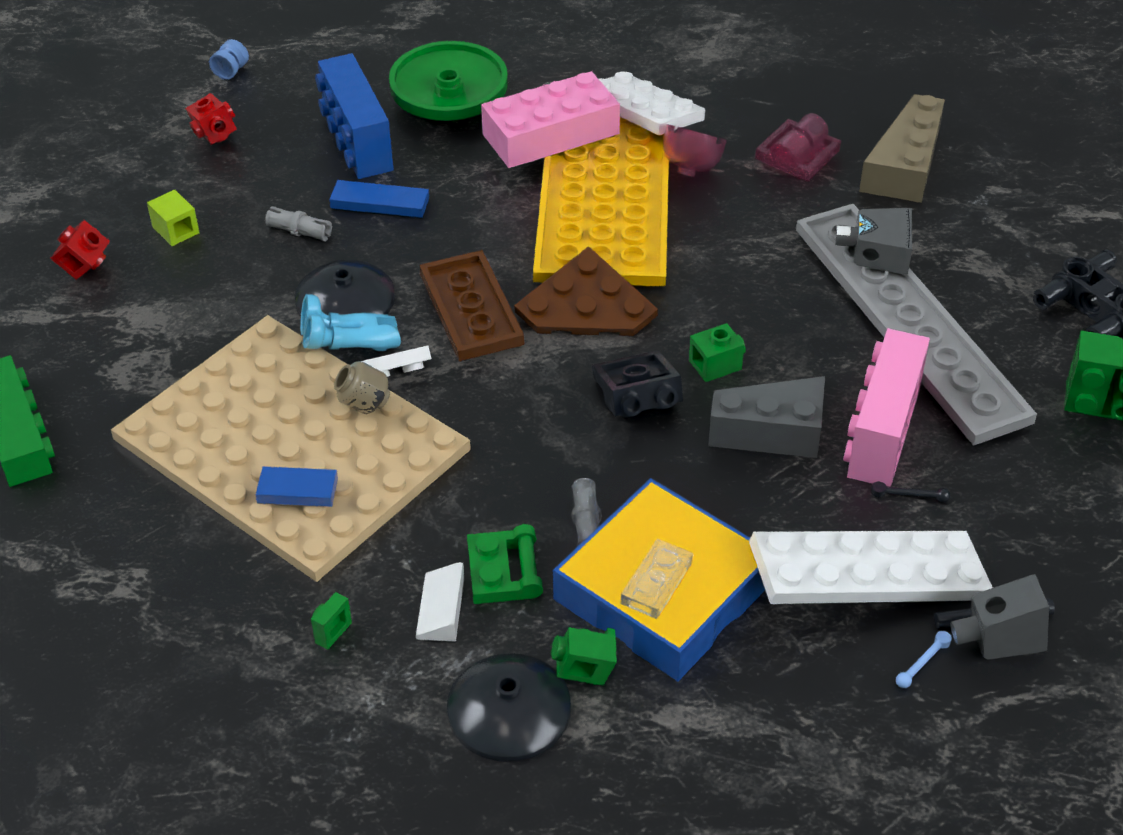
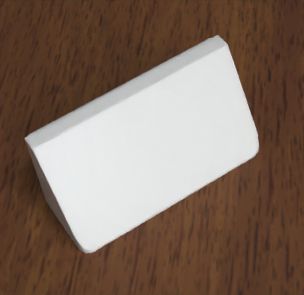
M454 563L425 574L416 640L456 642L464 585L463 563Z

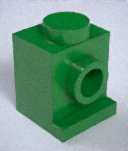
M569 627L564 637L556 635L552 644L551 658L556 660L557 677L604 685L617 663L615 629L607 628L603 634L592 632L588 629Z

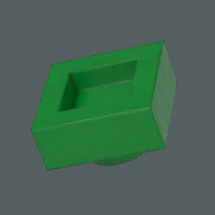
M337 592L326 603L320 604L311 618L315 643L327 650L352 624L349 600Z

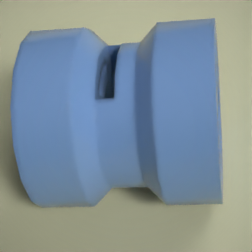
M227 40L220 47V50L210 57L209 66L212 72L221 79H231L238 72V69L247 63L249 59L248 51L237 40Z

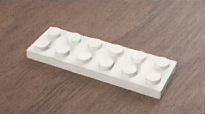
M967 531L753 532L749 541L770 604L971 601V597L976 593L993 588Z

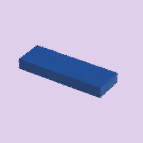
M337 180L329 199L330 208L423 218L429 200V189Z

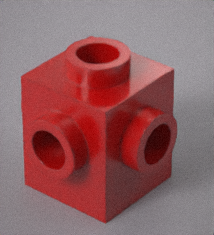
M211 93L185 108L192 120L189 125L198 138H205L211 145L215 142L224 141L229 137L230 133L237 130L232 120L235 114L226 101L222 103Z
M83 220L75 228L69 225L57 239L61 244L50 259L77 280L90 268L95 270L106 258L103 251L110 241L96 228Z

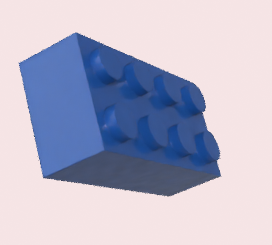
M353 53L318 61L319 74H315L317 88L319 92H322L323 97L318 99L319 108L322 116H327L330 133H335L339 151L344 150V158L348 169L353 168L358 179L394 171L389 120Z

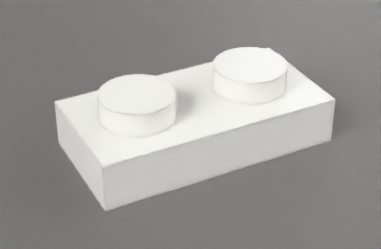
M423 346L361 362H365L384 372L388 377L390 376L389 369L402 366L404 373L424 368L423 361L431 359L429 346Z

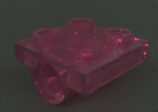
M806 114L798 122L790 119L785 121L756 148L755 159L792 174L797 178L809 181L840 151L841 140L828 135L827 124L820 116Z

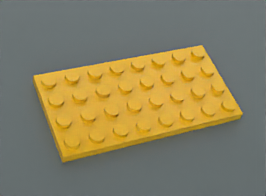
M620 117L619 134L545 157L533 282L543 283L589 246L631 285L666 286L669 132L657 135Z

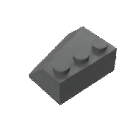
M825 376L714 390L708 446L817 458L822 427Z

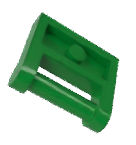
M522 524L509 531L467 534L474 604L533 599L543 593L542 579L537 576L533 546L536 542V532L533 526ZM518 548L522 578L520 581L511 582L507 549Z

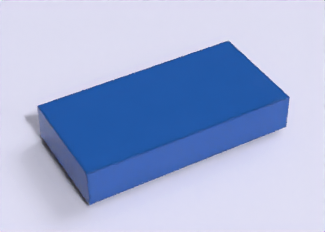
M263 466L255 494L257 503L332 507L338 481L337 470Z

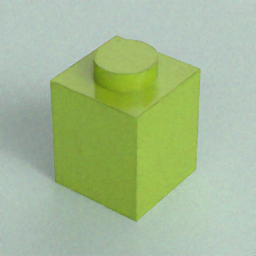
M172 190L147 202L152 227L171 246L199 234L194 207L176 190Z

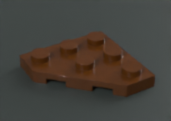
M589 246L514 305L515 313L538 334H551V331H571V334L599 335V332H620L619 336H634L658 316V309Z

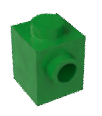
M727 323L690 336L689 362L705 383L742 370L743 354L746 352L745 343L739 334L736 335Z

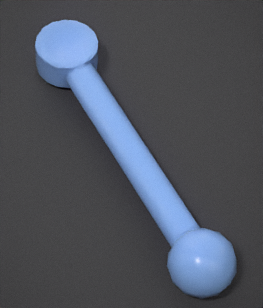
M939 631L935 636L934 644L906 672H901L897 675V685L901 688L909 687L912 683V677L940 648L944 649L950 646L951 635L946 631Z

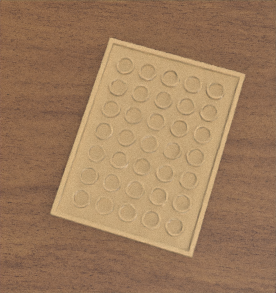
M269 315L111 429L113 439L316 582L471 450L470 439L390 391V397L383 408H377L374 412L367 415L340 403L337 398V391L334 389V382L339 371L347 364L322 348H304L303 336ZM262 467L337 470L338 481L332 507L257 503L255 494Z

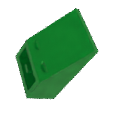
M1080 331L1066 381L1064 411L1123 420L1122 338Z

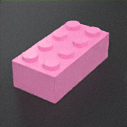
M592 71L481 104L483 135L508 168L619 134L620 103Z
M887 328L883 342L876 341L872 355V362H875L876 365H868L864 380V386H867L868 389L860 390L856 404V411H860V414H852L847 436L854 438L853 441L848 440L843 461L849 462L847 478L872 484L880 481L885 483L886 486L891 487L920 391L930 341L929 337Z

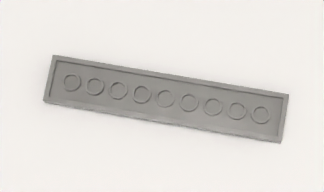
M854 204L797 220L796 231L883 337H885L887 328L930 338L921 383L972 445L1035 424L1037 413L910 268L907 275L858 266L854 263V247L835 245L837 226L856 227L859 209Z

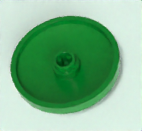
M463 41L429 43L406 52L396 60L389 73L390 93L393 100L402 109L413 115L432 120L465 119L481 114V104L504 97L508 88L507 67L495 52L478 44Z

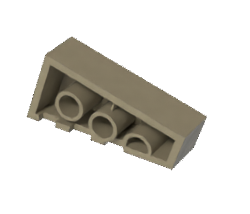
M914 94L863 162L859 192L922 203L940 129L945 99L935 98L930 95L921 96Z

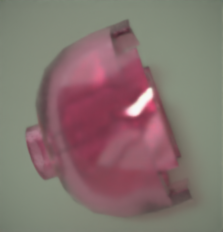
M667 124L663 141L664 154L670 163L678 166V173L695 177L696 171L707 172L720 162L727 140L719 138L717 144V137L678 127L677 132H674L675 126Z

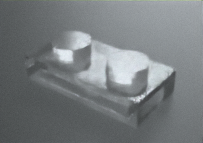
M656 539L622 591L621 604L657 619L691 566L693 553Z

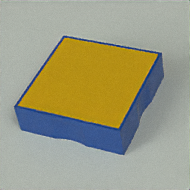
M651 478L553 570V599L598 629L604 631L607 628L615 629V636L623 641L632 652L676 681H679L713 646L718 634L749 608L765 591V587L749 544L750 537Z

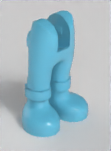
M306 294L303 299L300 331L301 335H303L304 348L319 349L328 346L329 349L339 350V348L359 347L386 351L387 349L397 348L401 344L395 316L375 313L339 315L329 312L327 315L322 312L321 303L317 296Z

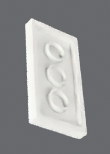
M618 72L613 77L599 79L620 103L621 118L657 135L703 121L705 118V108L694 104L692 100L680 98L672 94L670 90L660 89L652 85L650 81L640 80L630 72Z

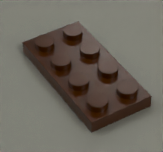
M483 250L419 265L421 278L459 361L525 345L524 334Z

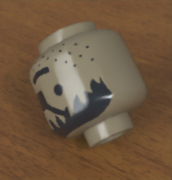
M357 361L351 365H345L337 374L334 382V389L337 391L339 402L362 414L367 415L374 412L377 408H383L390 397L386 374L365 362Z

